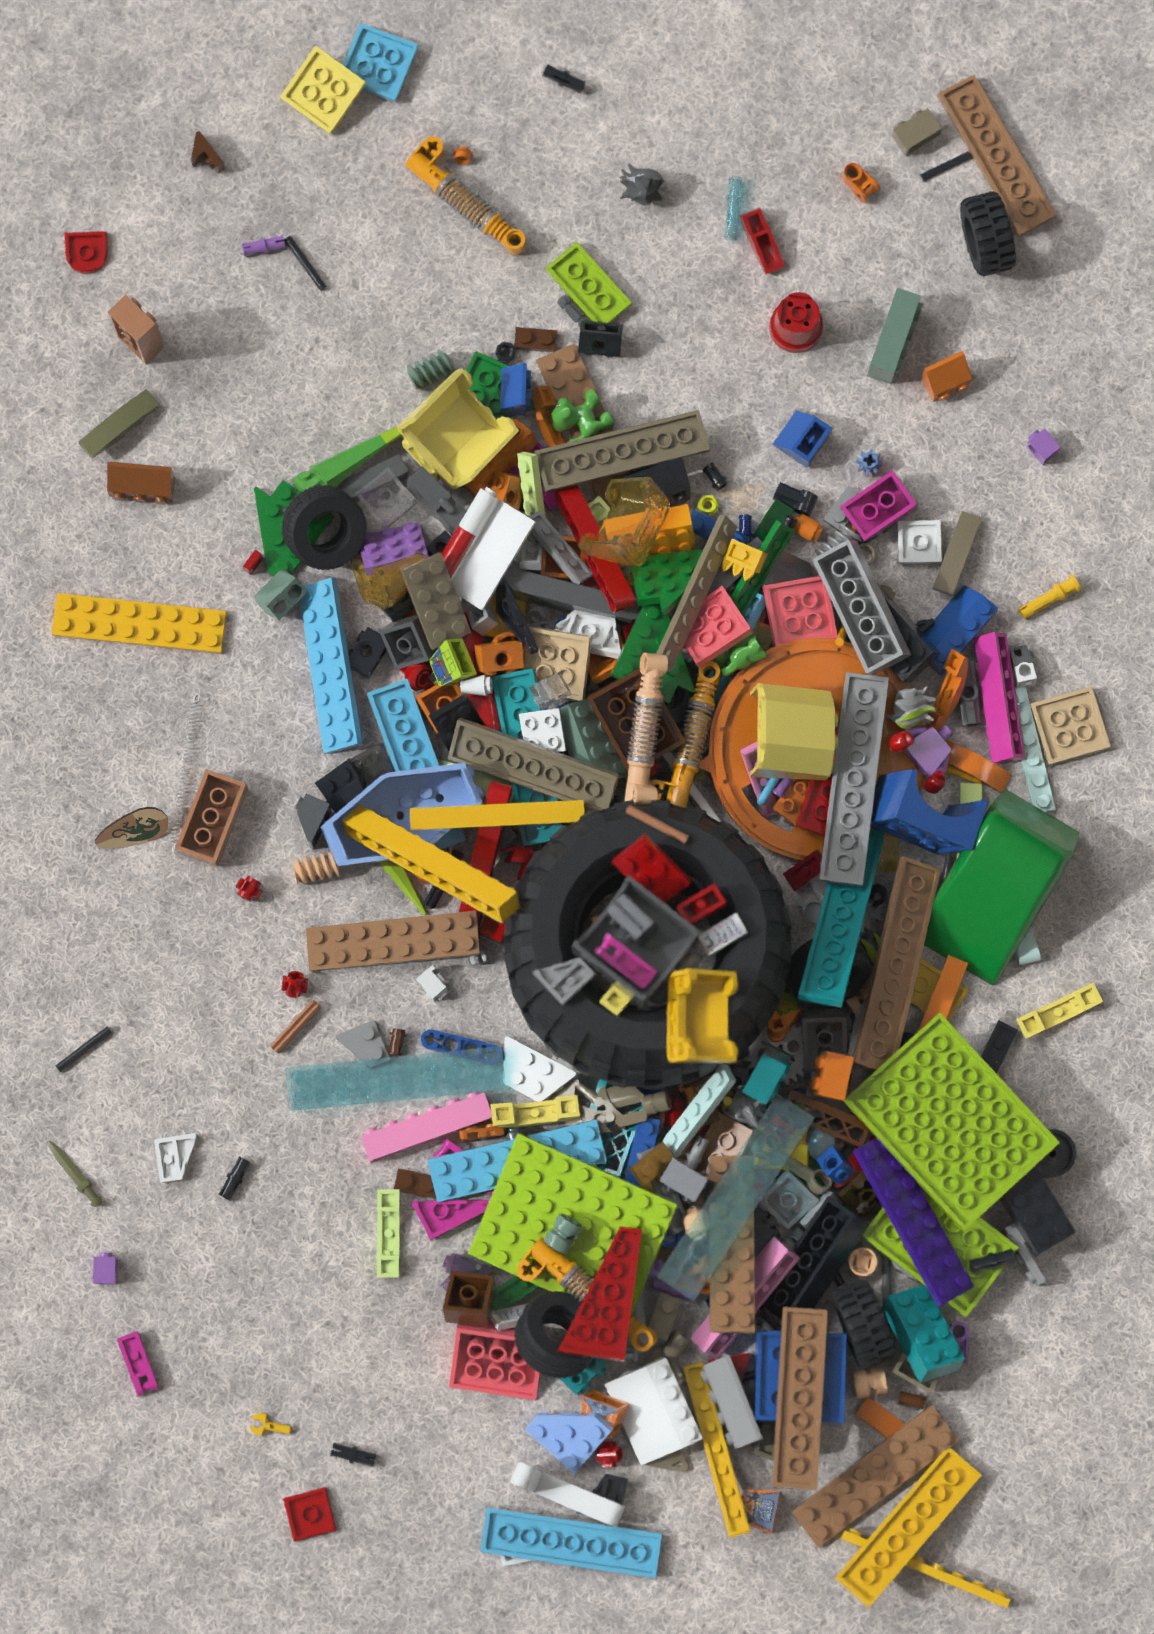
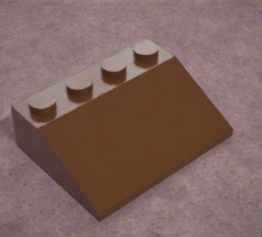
M640 668L587 696L627 771L629 770L627 756L630 755L628 747L631 746L629 742L632 741L630 737L633 736L631 735L633 731L631 727L634 726L632 718L636 717L633 714L636 712L634 708L637 707L635 706L637 702L635 700L636 692L639 691L640 687H643L640 685V682L643 681L641 676L644 675L641 673ZM664 701L660 703L662 706H656V708L661 709V711H658L661 716H658L660 721H657V723L660 725L656 726L659 730H656L658 735H655L657 740H654L657 745H654L656 750H653L656 754L652 755L655 759L686 742Z

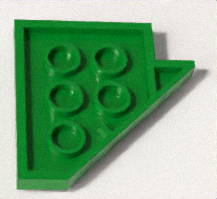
M475 351L466 369L471 374L473 385L469 390L477 394L478 400L492 411L496 419L516 416L500 415L502 368L509 366ZM530 399V409H526V412L535 409L533 399Z
M284 480L281 481L271 496L255 486L254 493L267 573L274 577L280 570H286L292 575L301 561L287 547L281 528L283 525V515H285L283 508L289 506V503L297 494H300V491ZM329 513L311 521L308 528V540L310 543L315 544L334 519V515Z
M703 549L628 558L638 606L660 604L662 615H667L680 602Z
M659 605L642 606L610 674L612 677L620 679L639 669L643 653H657L670 624L668 614L663 616ZM681 652L673 671H667L665 676L660 677L663 679V682H660L662 688L659 689L663 695L665 705L669 704L676 687L690 695L695 690Z

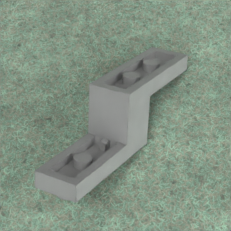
M1013 1223L1003 1229V1236L1019 1247L1014 1254L1015 1259L1020 1266L1022 1264L1028 1271L1025 1275L1031 1284L1035 1283L1037 1287L1046 1282L1047 1280L1024 1245L1025 1240L1016 1225Z

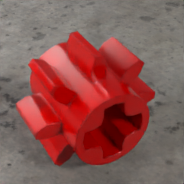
M247 876L245 880L240 878L235 886L239 889L237 895L248 902H251L253 898L258 900L263 892L259 888L261 883L251 876Z
M291 971L288 973V976L283 975L281 990L286 991L287 996L298 998L302 993H307L308 978H304L301 972Z
M602 1441V1446L597 1447L596 1459L598 1463H603V1468L617 1467V1463L622 1461L623 1451L621 1446H616V1441Z

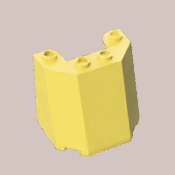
M462 368L453 372L397 426L398 432L404 437L402 441L404 449L437 481L441 478L453 489H457L472 481L519 431L511 418L500 417L496 419L492 411L478 400L477 394L469 390L473 385L472 376Z
M758 683L750 692L751 697H758L757 765L751 770L750 777L827 780L833 774L834 752L838 747V736H835V727L838 726V715L835 714L834 699L832 698L831 691Z

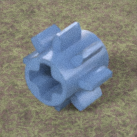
M872 449L866 454L864 451H861L862 459H856V463L861 464L858 472L863 470L866 472V477L871 472L877 475L878 470L876 467H882L883 464L878 462L880 454L875 455ZM867 459L871 460V466H867Z

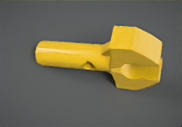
M258 1413L251 1417V1419L261 1420L265 1424V1426L260 1428L249 1426L255 1435L263 1436V1433L267 1430L284 1434L291 1433V1426L269 1422L266 1418L267 1414Z

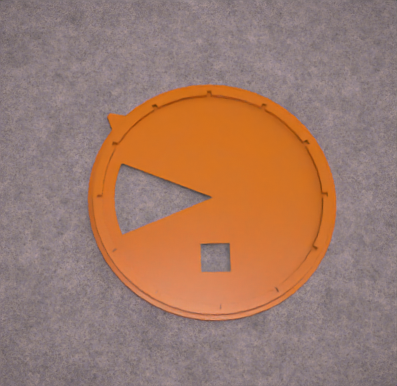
M806 638L780 644L765 651L768 657L764 660L757 661L746 669L740 670L728 684L719 699L710 726L708 755L699 763L700 769L711 773L714 787L727 813L749 837L773 852L798 860L804 859L817 849L823 854L825 837L811 832L806 833L802 829L795 827V825L791 833L770 823L751 805L741 789L751 784L740 750L758 741V697L750 696L751 690L758 683L831 691L832 698L834 699L835 714L840 717L846 672L870 674H866L852 643L844 641L842 646H837L835 643L836 639ZM889 667L873 675L889 678L876 783L879 775L914 769L918 771L917 786L920 793L925 777L903 751L893 752L889 744L893 735L906 730L892 722L887 715H894L893 704L897 692L905 689L908 685ZM920 722V723H918V724L916 725V726H921V725L926 726L925 722ZM835 749V752H834L833 763H834V761H835L836 749Z

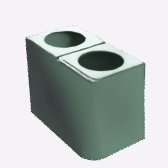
M280 570L255 595V601L266 614L280 620L308 591L294 576L286 570ZM295 584L294 588L288 593L289 588ZM282 599V600L273 608L274 603H275L277 600Z

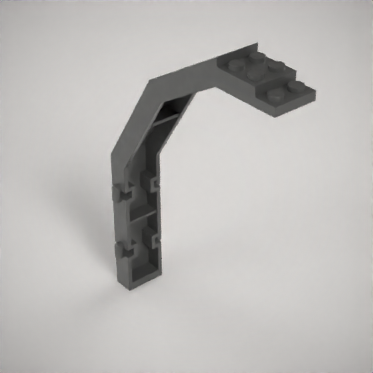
M422 466L407 479V490L453 535L467 511L458 502L456 503L443 486ZM756 537L748 546L759 550L763 542ZM514 560L503 577L506 579L514 598L529 603L536 602L548 608L568 613L578 610L615 618V621L620 626L634 624L642 606H638L637 598L634 597V607L613 613L601 590L520 569V566ZM733 566L725 572L722 569L715 576L707 595L723 586L727 594L731 596L742 578L743 572L734 576ZM678 604L668 613L669 619L673 618Z

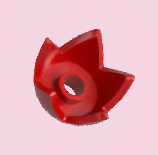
M512 845L501 849L502 853L510 851L504 862L522 863L517 879L520 880L527 864L534 855L533 850L528 845L526 847Z

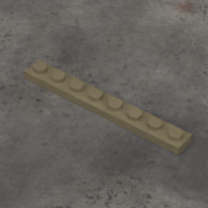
M719 515L656 653L667 656V671H673L737 529V526L726 515Z

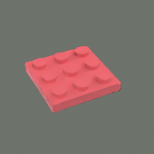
M820 576L762 586L774 647L798 639L837 638L831 598Z
M723 586L706 596L684 644L698 668L753 634L752 629Z

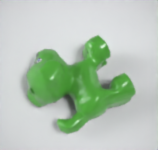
M593 389L586 392V401L579 407H575L567 398L557 400L556 407L551 414L555 430L563 432L564 430H569L574 425H577L580 429L581 435L579 438L570 439V442L596 436L599 432L609 430L615 426L608 411L602 413L600 421H596L593 410L600 405V399Z
M753 631V634L711 661L719 666L722 675L729 676L736 670H744L751 664L764 660L768 656L763 647L760 646V640Z

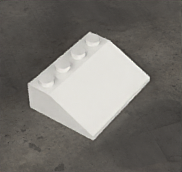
M666 1357L657 1359L604 1384L609 1396L629 1404L622 1425L641 1465L703 1439Z

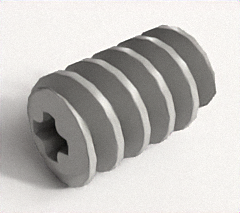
M840 524L841 532L834 530L835 538L828 536L829 544L822 542L823 550L816 548L815 553L819 556L848 539L859 541L861 539L849 527Z

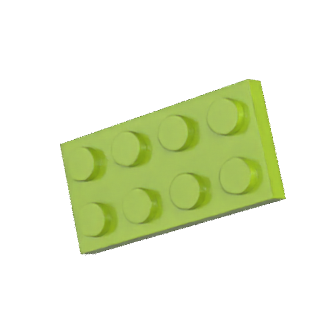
M575 242L545 267V271L591 321L611 323L632 305V302L578 242Z

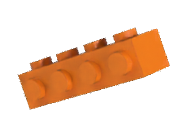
M516 418L513 421L519 431L472 481L462 486L474 498L480 488L483 490L486 487L491 489L496 470L508 473L513 467L518 465L517 454L530 452L538 443L533 432Z

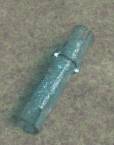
M734 176L729 177V190L726 195V201L728 202L725 240L733 238V241H736L738 239L740 202H742V196L740 195L742 178L738 176L735 179Z

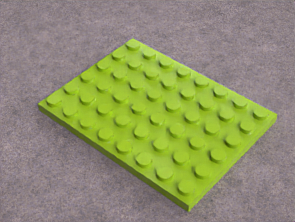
M941 1013L937 1014L843 1100L963 1232L1060 1143Z
M517 1133L468 1254L518 1276L517 1266L541 1237L545 1238L548 1231L555 1228L553 1223L559 1213H564L581 1223L584 1229L577 1239H573L575 1244L569 1254L563 1255L571 1262L581 1265L580 1269L584 1268V1273L588 1272V1276L592 1275L593 1279L619 1227L642 1229L631 1314H633L678 1207V1203L524 1134ZM532 1256L530 1258L535 1262L527 1266L529 1268L528 1273H532L531 1269L533 1266L539 1265L542 1267ZM545 1269L541 1276L529 1281L549 1291L572 1293V1291L568 1292V1287L564 1289V1287L560 1286L557 1278L547 1269Z

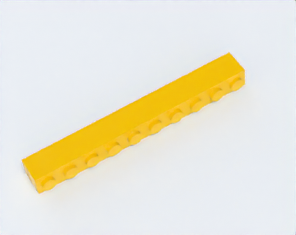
M359 805L342 819L345 834L348 837L498 922L503 923L520 908L518 894L513 888L501 884L497 879H492L481 870H476L469 866L465 861L458 860L449 852H444L437 848L433 843H428L418 835L406 831L404 827L392 823L388 818L381 817L372 809Z

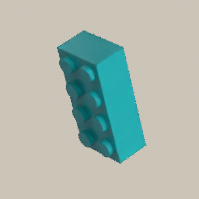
M768 1044L742 1092L765 1105L768 1100L772 1102L781 1086V1082L785 1080L792 1063L789 1060L791 1056Z
M920 1285L889 1295L881 1309L919 1383L958 1371L965 1357L928 1288Z

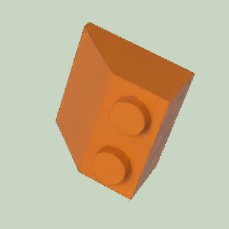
M963 350L924 369L921 380L932 402L937 399L939 402L950 397V393L956 390L959 393L969 388L972 377Z

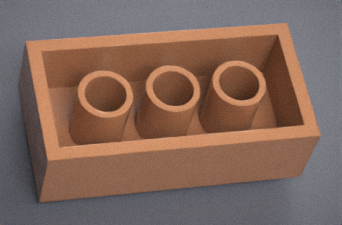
M125 295L107 313L116 336L147 364L164 348L163 338L160 335L161 332L158 329L159 326L154 316L149 312L145 314L141 309L142 305L134 297L130 299Z
M206 769L175 847L177 853L218 868L248 790L247 784Z

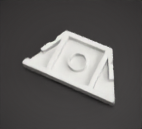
M573 610L567 615L566 619L561 620L555 625V630L592 636L590 651L592 654L618 659L621 653L615 618Z
M508 1036L505 1037L503 1083L540 1102L548 1100L553 1093L561 1090L571 1079L578 1077L579 1073Z

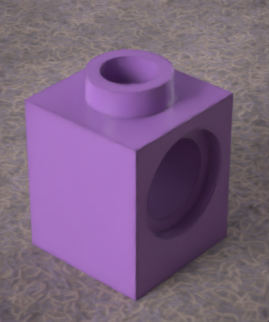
M1045 428L1040 432L1036 430L1028 437L1027 447L1042 465L1058 454L1061 449Z
M99 1253V1257H93V1283L117 1284L118 1258L112 1257V1253Z

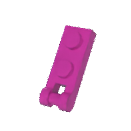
M606 934L603 938L604 942L600 947L597 946L594 953L644 990L657 971L612 936ZM611 946L616 949L612 956L607 953Z
M135 1331L117 1338L138 1397L145 1395L144 1392L151 1389L152 1391L158 1390L159 1386L139 1332ZM146 1375L148 1382L141 1384L139 1378Z

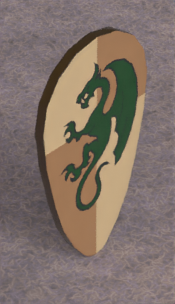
M143 807L134 810L105 827L95 838V845L101 848H121L155 840L167 831L169 825L167 815L156 807Z

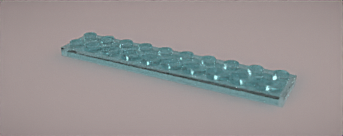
M502 1046L285 1067L289 1111L506 1090Z
M777 1094L657 1275L658 1279L693 1302L696 1300L815 1117Z

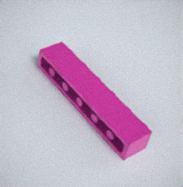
M992 632L975 637L974 651L977 656V671L980 677V692L983 697V713L986 718V733L989 738V754L992 763L1007 764L1025 759L1007 634Z

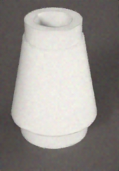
M481 675L461 680V693L482 696L492 694L493 683L491 676Z

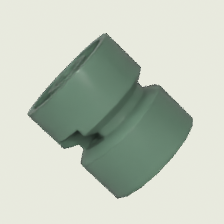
M559 1213L553 1223L555 1228L548 1231L544 1241L553 1249L568 1255L575 1244L573 1239H577L580 1236L584 1226L574 1218L564 1213Z

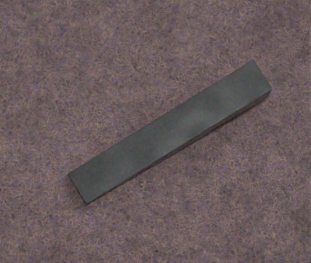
M397 454L343 480L336 487L347 493L356 502L368 498L370 493L407 479L409 471L400 454ZM324 511L318 514L314 519H317L334 511Z

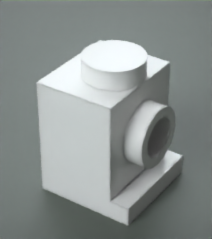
M432 965L416 981L433 1001L437 998L441 1000L449 993L445 987L447 982L439 973L434 974L436 970Z

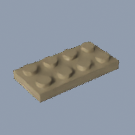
M441 553L400 569L430 649L434 650L440 647L447 639H457L471 633Z

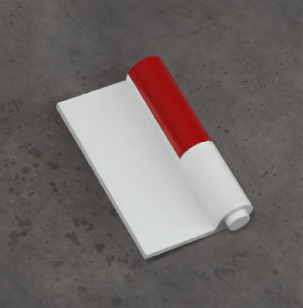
M488 487L485 490L480 488L442 552V557L456 594L482 611L536 523L496 498L498 493Z

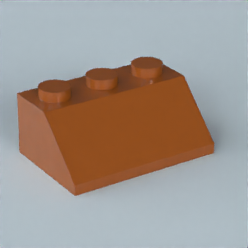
M108 461L107 492L112 499L124 501L125 498H133V501L144 503L146 500H154V503L163 505L167 504V502H173L175 475L172 467Z

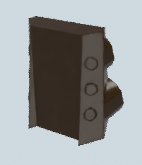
M863 1169L839 1193L847 1206L858 1216L871 1212L873 1205L876 1203L881 1204Z

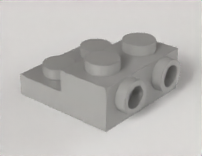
M788 1169L777 1180L769 1182L763 1192L757 1196L759 1207L765 1212L768 1210L773 1215V1220L779 1226L784 1225L787 1229L793 1226L819 1202V1197Z

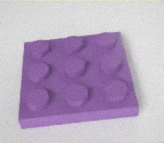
M419 522L407 523L396 528H386L383 531L374 533L368 532L360 549L366 576L406 567L428 558Z

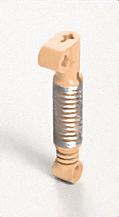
M643 653L640 660V671L644 675L641 676L643 681L640 682V685L643 687H640L639 691L636 692L635 700L637 702L635 706L637 707L634 708L636 712L633 713L636 717L632 718L634 726L631 727L633 730L631 735L633 736L630 737L632 741L629 742L631 746L628 747L630 749L628 751L630 755L627 756L629 770L624 801L634 800V806L648 805L652 800H657L658 798L657 789L649 784L650 769L654 766L655 757L652 755L656 754L653 752V750H656L654 745H657L654 740H657L655 735H658L656 730H659L656 726L660 725L657 721H660L658 716H661L658 713L661 709L656 708V706H662L660 703L663 702V695L659 689L662 688L660 682H663V679L660 677L665 676L668 668V658L663 654Z

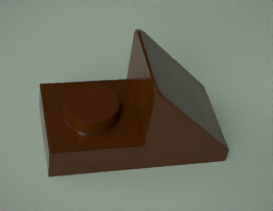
M197 131L191 156L192 166L194 167L205 159L206 164L211 170L215 168L218 173L222 172L225 169L224 162L202 133Z

